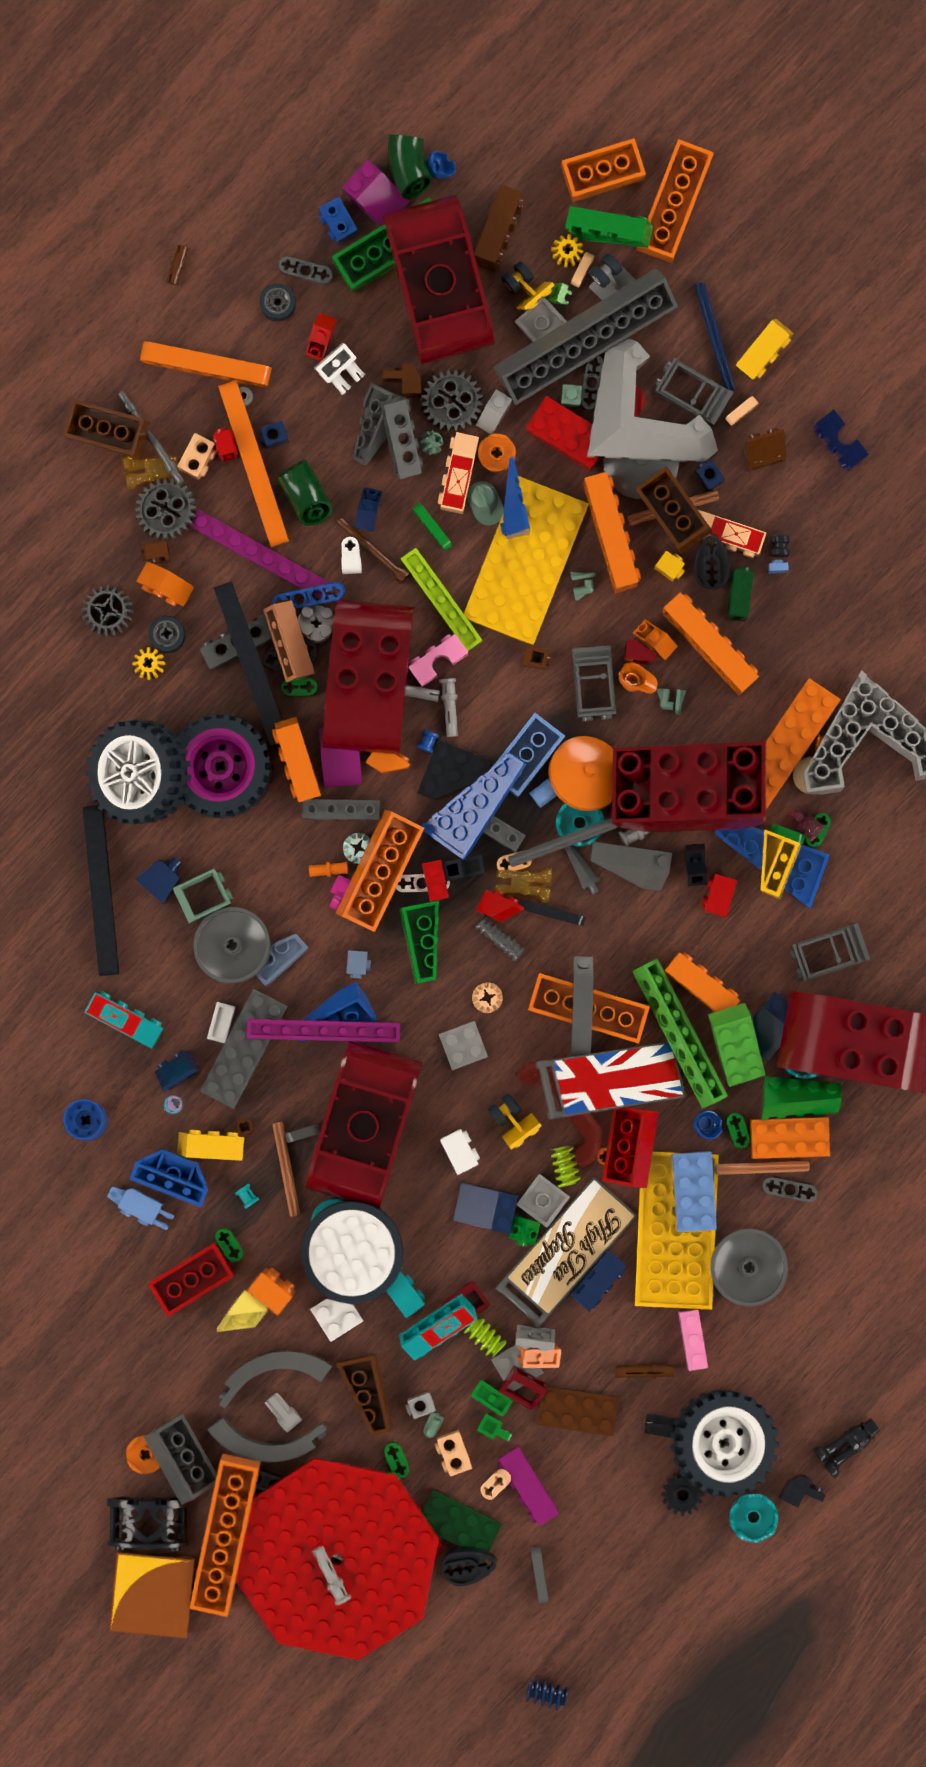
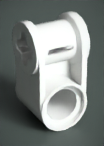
M346 537L341 545L342 574L362 573L359 543L354 537ZM349 542H352L353 545H356V547L352 548V551H349V549L345 547L349 544Z

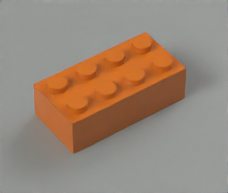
M635 138L565 159L561 162V168L572 203L644 181L646 176Z
M297 717L274 723L273 736L276 744L280 743L281 746L278 748L281 761H286L287 764L284 766L287 780H292L290 789L293 798L297 797L298 802L321 796Z
M680 952L677 953L664 969V972L713 1012L736 1006L740 1002L737 998L739 995L731 988L726 990L722 986L724 983L716 976L711 978L707 974L708 970L701 964L696 966L692 963L693 958L685 952L682 954Z
M829 1117L749 1119L752 1159L830 1156Z
M266 1267L247 1291L278 1316L296 1293L295 1285L288 1279L282 1280L279 1277L280 1273L273 1267L270 1269Z

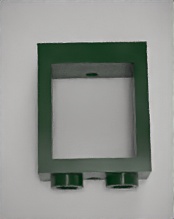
M738 567L732 573L726 620L745 622L749 616L754 571H750L748 567Z

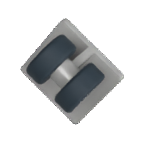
M606 254L601 259L603 264L601 268L594 266L589 271L590 276L594 280L589 288L601 300L635 281L610 254Z

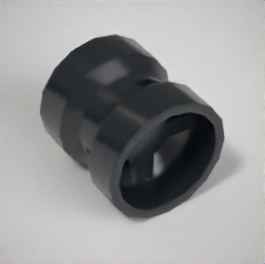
M771 536V544L773 545L771 549L772 557L790 556V550L787 546L790 543V536Z

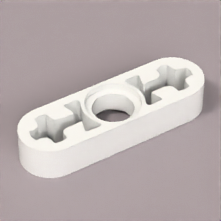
M424 874L401 876V878H405L406 882H411L410 878H414L413 884L415 889H410L411 885H406L405 889H401L399 885L396 887L399 892H428L427 887L420 889L416 884L419 878H425ZM447 881V884H446L447 889H448V888H449V885H450V881Z

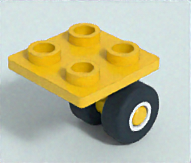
M522 261L514 265L515 273L513 275L506 272L501 277V281L512 294L516 295L521 291V287L528 296L516 306L518 310L533 309L538 304L537 300L542 296L545 298L553 291L551 289L554 286L553 282H543L533 290L528 283L534 279V275Z
M507 1093L502 1097L504 1104L499 1108L496 1104H493L488 1108V1111L501 1127L508 1122L506 1116L515 1125L502 1136L507 1145L513 1149L514 1147L521 1146L524 1139L528 1136L535 1135L542 1125L532 1113L517 1123L510 1113L512 1112L516 1116L522 1109L512 1096Z

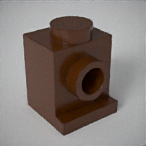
M167 541L144 544V550H141L143 561L159 564L165 559L167 563L171 562Z
M526 645L522 666L545 670V666L549 667L551 655H548L549 650ZM539 656L541 661L536 663L533 658Z

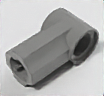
M278 1392L265 1402L266 1406L277 1417L280 1426L287 1433L302 1421L297 1411L290 1407Z

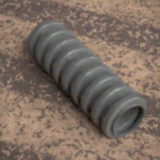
M487 916L483 917L476 925V930L479 929L481 934L484 933L486 938L489 937V941H493L495 946L498 945L500 950L503 949V953H507L508 957L511 956L513 961L517 960L525 948H521L519 943L516 944L514 939L511 940V936H507L505 931H501V928L498 929L497 924H493L492 920L489 921Z

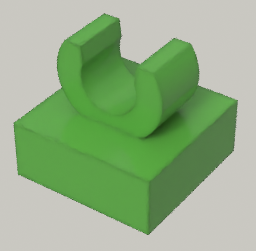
M554 283V286L551 288L553 291L549 294L547 301L551 304L568 305L569 302L564 299L565 295H572V292L567 290L568 285Z

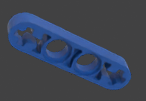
M331 582L283 592L273 598L272 605L277 604L279 598L283 601L288 600V595H290V600H292L295 609L335 601L344 595L345 588L340 582ZM334 586L336 589H340L338 596L335 593L327 595V591L334 589ZM320 590L322 592V599H315L313 591ZM295 594H302L304 602L301 604L297 603L294 599Z

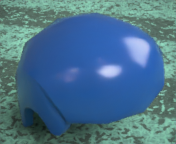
M434 151L430 153L426 160L428 170L435 179L449 178L456 171V164L454 161L448 160L447 153Z
M700 1111L693 1120L694 1131L700 1138L706 1140L716 1139L723 1131L721 1128L722 1119L714 1111Z

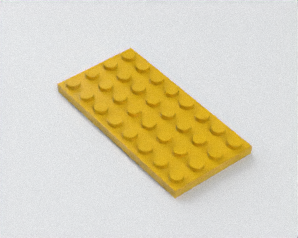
M518 476V484L522 491L523 504L526 507L530 533L507 539L506 534L502 535L499 523L464 615L471 622L534 645L589 503Z
M652 1151L647 1189L640 1188L635 1306L712 1310L713 1281L710 1273V1261L715 1249V1230L676 1231L671 1155L675 1152ZM712 1154L715 1211L717 1207L718 1183L715 1165L718 1164V1154Z

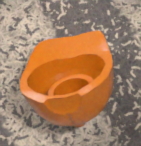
M626 663L619 672L618 678L620 683L630 692L640 690L652 694L657 689L658 683L655 676L637 663Z

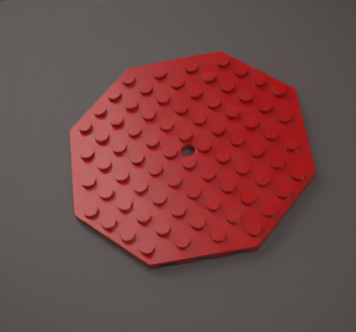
M315 1457L254 1496L236 1582L278 1644L360 1660L423 1619L439 1537L396 1474L384 1473L365 1467H355L337 1461L331 1462ZM324 1546L337 1576L343 1579V1586L347 1594L351 1596L349 1600L340 1605H335L334 1602L336 1600L331 1590H328V1582L312 1552L317 1547ZM338 1554L342 1557V1562L334 1563L331 1557Z

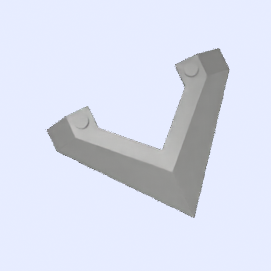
M626 338L604 352L605 357L602 364L601 380L597 393L587 457L605 456V458L617 459L624 457L659 461L661 459H669L681 462L690 460L703 463L718 452L713 431L700 415L687 425L634 417L636 371L650 357L637 341Z
M861 670L803 774L806 793L822 795L841 792L845 787L841 768L868 731L912 762L916 781L926 779V728Z

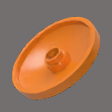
M578 736L562 743L551 757L548 771L549 780L556 795L570 807L581 811H596L611 804L613 748L606 742L590 736Z

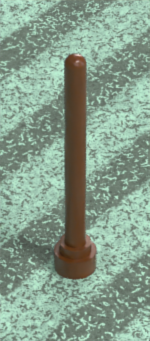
M342 517L337 519L338 525L394 573L393 576H395V580L398 583L402 584L411 573L406 568L395 565Z

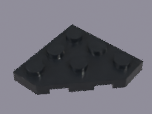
M438 740L417 794L437 800L475 783L480 776L487 773L491 760Z

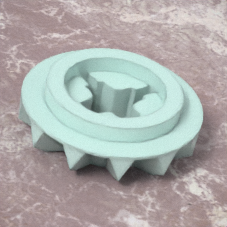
M354 833L349 835L344 841L343 852L349 861L359 864L364 851H359L354 856L355 849L351 844L358 845L362 840L361 847L366 850L370 838L365 834Z

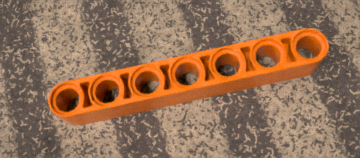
M147 341L143 342L139 359L140 362L229 381L237 380L239 383L258 387H268L272 369L266 365Z

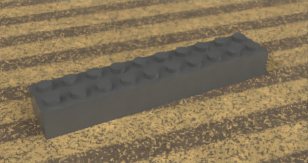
M655 268L496 364L493 368L507 396L517 405L674 310L678 305L666 278Z

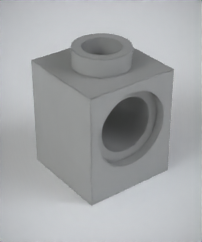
M430 1391L409 1398L407 1400L408 1404L405 1405L409 1416L413 1415L414 1419L436 1411ZM417 1401H423L426 1407L423 1410H417L414 1404Z

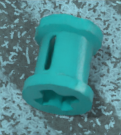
M247 1184L235 1193L245 1204V1209L259 1200L249 1188L250 1184Z

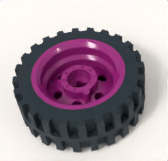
M229 714L202 716L194 723H188L186 725L187 728L177 734L183 741L180 744L181 748L187 749L186 761L191 763V767H187L188 774H191V780H187L186 783L189 791L182 795L184 804L207 817L218 819L237 817L236 815L244 814L252 806H256L259 803V799L267 793V786L271 784L272 754L261 734L243 719ZM221 744L226 745V749L224 751L219 750V746ZM203 752L208 753L207 759L202 758ZM236 755H240L242 757V760L240 762H236L234 760ZM219 763H225L226 769L224 771L220 770L218 772L219 768L217 766ZM201 771L206 772L207 775L205 778L200 777ZM234 774H238L240 776V779L238 781L233 780L232 777ZM217 782L222 783L221 789H216L215 784Z

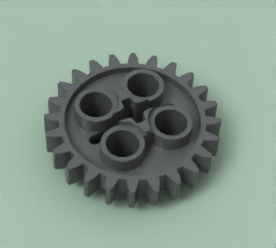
M447 370V375L445 376L440 372L439 379L433 376L434 383L427 382L430 388L423 389L427 395H422V399L426 400V402L422 403V407H427L423 412L424 414H430L427 418L428 421L434 419V427L439 423L440 430L446 426L448 432H450L451 427H454L455 432H457L459 426L465 430L466 423L472 426L471 419L477 421L475 413L481 414V410L477 407L483 406V403L478 401L483 399V395H477L481 388H475L477 381L470 382L471 375L464 378L465 372H462L459 376L457 370L454 371L453 375ZM447 384H453L456 389L448 392L445 387ZM441 390L450 399L456 398V404L465 408L466 411H462L455 403L450 405L449 399L438 393V391ZM463 395H468L471 400L469 403H463L460 398ZM442 399L444 405L437 407L434 405V401ZM456 410L459 412V416L451 418L449 412Z
M164 478L163 483L157 479V485L155 486L150 482L151 488L147 489L144 487L143 489L146 493H139L142 500L136 501L140 506L135 508V511L140 513L136 516L138 520H141L139 525L144 527L143 530L146 533L149 532L151 537H154L156 534L158 540L161 539L162 535L166 541L169 535L173 539H176V533L183 536L181 530L189 531L186 525H193L190 519L196 518V515L192 513V511L197 510V507L193 506L196 500L191 498L194 494L191 491L188 492L189 488L187 486L182 487L183 484H176L174 479L170 483L166 478ZM162 493H166V498L159 500V496ZM152 501L159 503L165 508H169L176 514H180V517L178 518L166 510L163 511L159 506L152 504ZM183 502L181 508L175 509L176 503ZM156 509L157 514L153 517H150V512ZM173 518V523L166 526L167 519Z

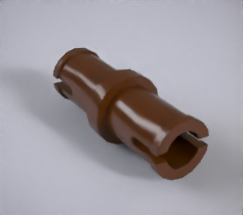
M177 246L174 260L170 263L171 270L166 282L178 286L182 270H185L186 265L184 263L189 248Z

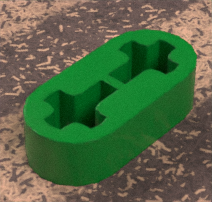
M303 678L291 682H286L285 680L282 683L281 689L284 695L289 697H308L316 694L318 685L313 679ZM311 682V685L315 686V688L311 689V692L308 693L307 689H301V686H307V683ZM288 683H292L293 686H298V689H293L292 693H289L285 686H288Z
M819 813L813 818L805 835L807 846L815 848L822 843L831 823L830 817L827 814ZM822 817H825L824 821L827 822V824L822 825L820 830L817 829L819 825L817 818L820 819ZM815 831H817L818 834L816 838L819 841L811 844V839H809V835L813 836Z
M771 824L769 829L770 832L796 841L803 845L806 837L801 833L776 824Z
M738 1113L729 1114L726 1124L733 1144L737 1148L747 1147L750 1143V1137L743 1117ZM733 1116L740 1119V1122H738L739 1129L737 1130L734 1124H730ZM739 1131L742 1137H746L743 1145L736 1143V1139H738L737 1132Z
M227 1228L217 1231L215 1235L216 1242L227 1259L231 1262L239 1261L243 1257V1249L233 1233ZM221 1232L229 1234L227 1239L230 1244L227 1245L224 1240L220 1241ZM229 1246H232L234 1250L238 1249L240 1251L238 1258L230 1256L231 1249Z
M390 1442L385 1447V1457L392 1473L396 1474L399 1478H404L409 1473V1464L401 1446L397 1442ZM390 1446L398 1448L396 1452L397 1459H394L393 1454H388ZM397 1461L400 1462L401 1466L406 1467L403 1474L395 1471L398 1467Z

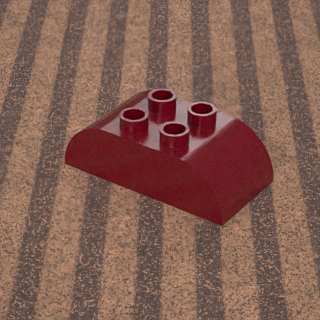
M337 600L325 701L323 748L400 755L414 606Z
M790 991L777 1067L925 1094L926 1014L835 997Z

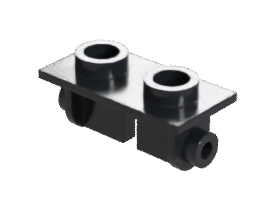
M647 1414L644 1433L670 1438L671 1432H675L676 1425L673 1424L675 1418Z

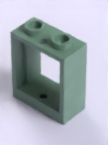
M212 869L173 888L190 924L232 904L230 900L233 899L229 888L225 889L222 884L225 879L221 871L217 872L216 869ZM213 876L224 898V902L195 915L183 890Z

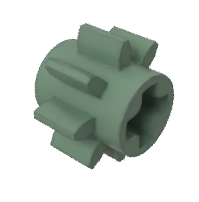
M432 430L421 435L423 439L419 445L424 453L435 455L441 451L440 446L443 445V439L439 433H434Z

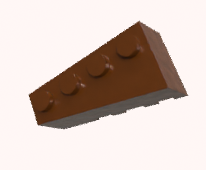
M377 1353L336 1363L371 1435L391 1432L394 1426Z

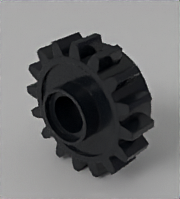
M673 1474L672 1480L667 1478L668 1484L662 1485L665 1492H661V1496L666 1497L663 1500V1504H669L667 1510L669 1511L673 1508L675 1515L680 1511L682 1516H684L685 1511H688L691 1515L692 1508L698 1510L696 1504L703 1503L699 1497L704 1496V1493L700 1492L697 1487L689 1484L687 1479L681 1476V1474L678 1477L676 1474ZM682 1489L688 1492L687 1496L683 1499L677 1497L678 1491Z

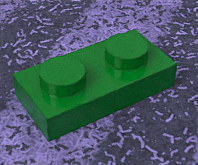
M482 1379L470 1395L502 1417L513 1402L512 1399L499 1393L496 1388Z

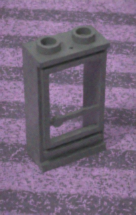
M676 358L672 362L668 361L663 369L666 373L663 378L658 377L653 386L656 388L654 394L694 418L700 415L713 428L734 392L700 374ZM677 368L702 382L695 397L691 399L690 405L664 390ZM707 385L714 391L702 411H699L692 406L696 403V399L703 387Z
M611 645L573 648L572 660L577 719H582V722L593 721L595 717H601V720H611L612 716H616ZM607 664V675L602 673L595 676H579L580 666ZM608 678L611 707L582 709L580 680Z
M858 923L790 945L791 949L789 950L792 961L796 960L798 966L795 968L798 979L802 978L803 982L870 960ZM841 933L851 961L841 964V958L838 956L832 936ZM829 938L836 956L835 961L838 965L810 974L801 947Z

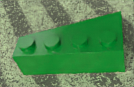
M570 206L565 229L581 241L648 248L653 225L647 221V218L642 216L634 218L623 214L617 215Z
M439 900L399 909L415 984L436 980Z
M765 1076L762 1088V1120H768L769 1117L782 1119L788 1115L803 1117L809 1113H813V1115L839 1113L842 1099V1083Z

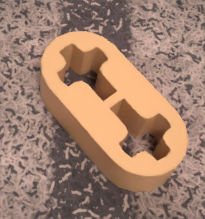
M585 252L570 284L578 288L581 286L594 260V255Z
M751 396L725 418L726 421L733 426L759 403Z
M516 852L500 857L497 861V868L501 873H510L529 867L532 860L526 862V865L520 864L515 867L509 865L508 870L500 867L503 859L509 862L508 857L519 853Z
M504 1469L496 1471L481 1486L480 1491L483 1497L488 1500L495 1498L511 1482L510 1474ZM502 1477L503 1480L499 1483L497 1480ZM492 1486L494 1489L490 1492L489 1488Z

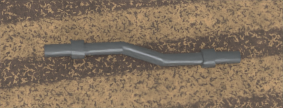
M124 391L119 392L117 396L125 406L124 410L126 413L141 418L136 411L135 404L130 402ZM148 429L146 439L164 462L166 471L173 476L178 485L183 484L185 481L178 472L177 465L174 461H171L159 441Z

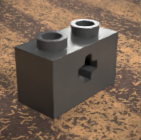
M495 816L492 817L483 834L515 853L526 836Z

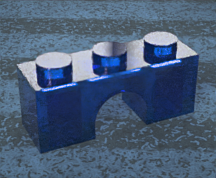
M832 410L815 424L814 432L818 438L825 440L829 452L836 454L839 458L838 463L840 466L850 471L865 460L869 453L858 439L849 445L839 441L838 432L846 424L836 411Z

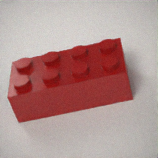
M546 396L527 425L526 433L589 472L600 457H587L592 424Z
M633 1107L613 1109L602 1181L647 1189L658 1112Z
M214 1242L155 1278L148 1285L168 1317L231 1279L236 1274L217 1243Z

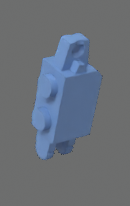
M113 1186L107 1197L118 1204V1208L121 1209L120 1213L131 1217V1215L137 1217V1221L145 1226L155 1224L167 1230L169 1226L156 1219L158 1214L160 1213L168 1219L173 1220L174 1218L173 1214L162 1209L164 1203L134 1187L123 1190Z

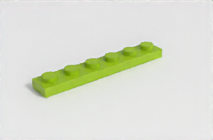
M417 548L403 556L401 561L466 650L470 651L480 644L483 640Z

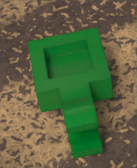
M488 1413L485 1414L477 1431L493 1440L496 1435L506 1441H509L512 1436L511 1432L501 1428L502 1421Z

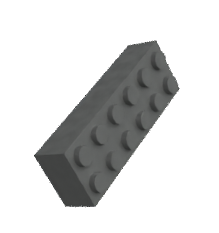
M253 989L200 1092L232 1109H236L272 1040L247 1039V1018L283 1019L289 1006Z

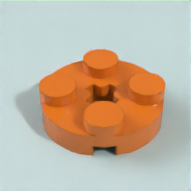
M503 434L489 435L482 440L478 447L480 464L490 472L499 473L508 470L510 457H514L515 461V446ZM496 448L502 453V456H498V458H494V455L491 454Z
M146 1434L134 1438L129 1443L126 1451L128 1465L133 1471L140 1474L153 1473L160 1468L143 1437ZM141 1450H149L151 1457L149 1459L147 1457L142 1459Z

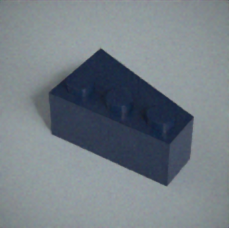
M607 1249L570 1293L571 1297L590 1312L592 1308L594 1309L600 1303L602 1295L604 1293L607 1294L614 1286L612 1284L616 1278L620 1279L626 1272L624 1269L626 1265Z

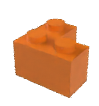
M146 562L136 581L142 585V590L150 594L152 593L161 599L165 597V602L174 607L176 604L184 607L194 589V586L169 570L150 562Z

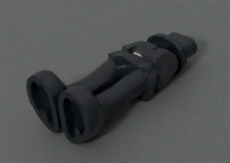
M870 1418L865 1423L862 1421L859 1425L850 1427L848 1431H845L841 1437L825 1447L816 1446L813 1451L835 1479L839 1476V1467L842 1463L856 1453H860L862 1449H865L880 1429ZM847 1443L850 1445L844 1451L836 1455L834 1458L828 1460V1458L838 1449H840Z

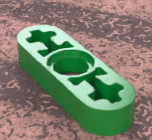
M419 502L412 507L413 512L445 552L453 546L422 504Z

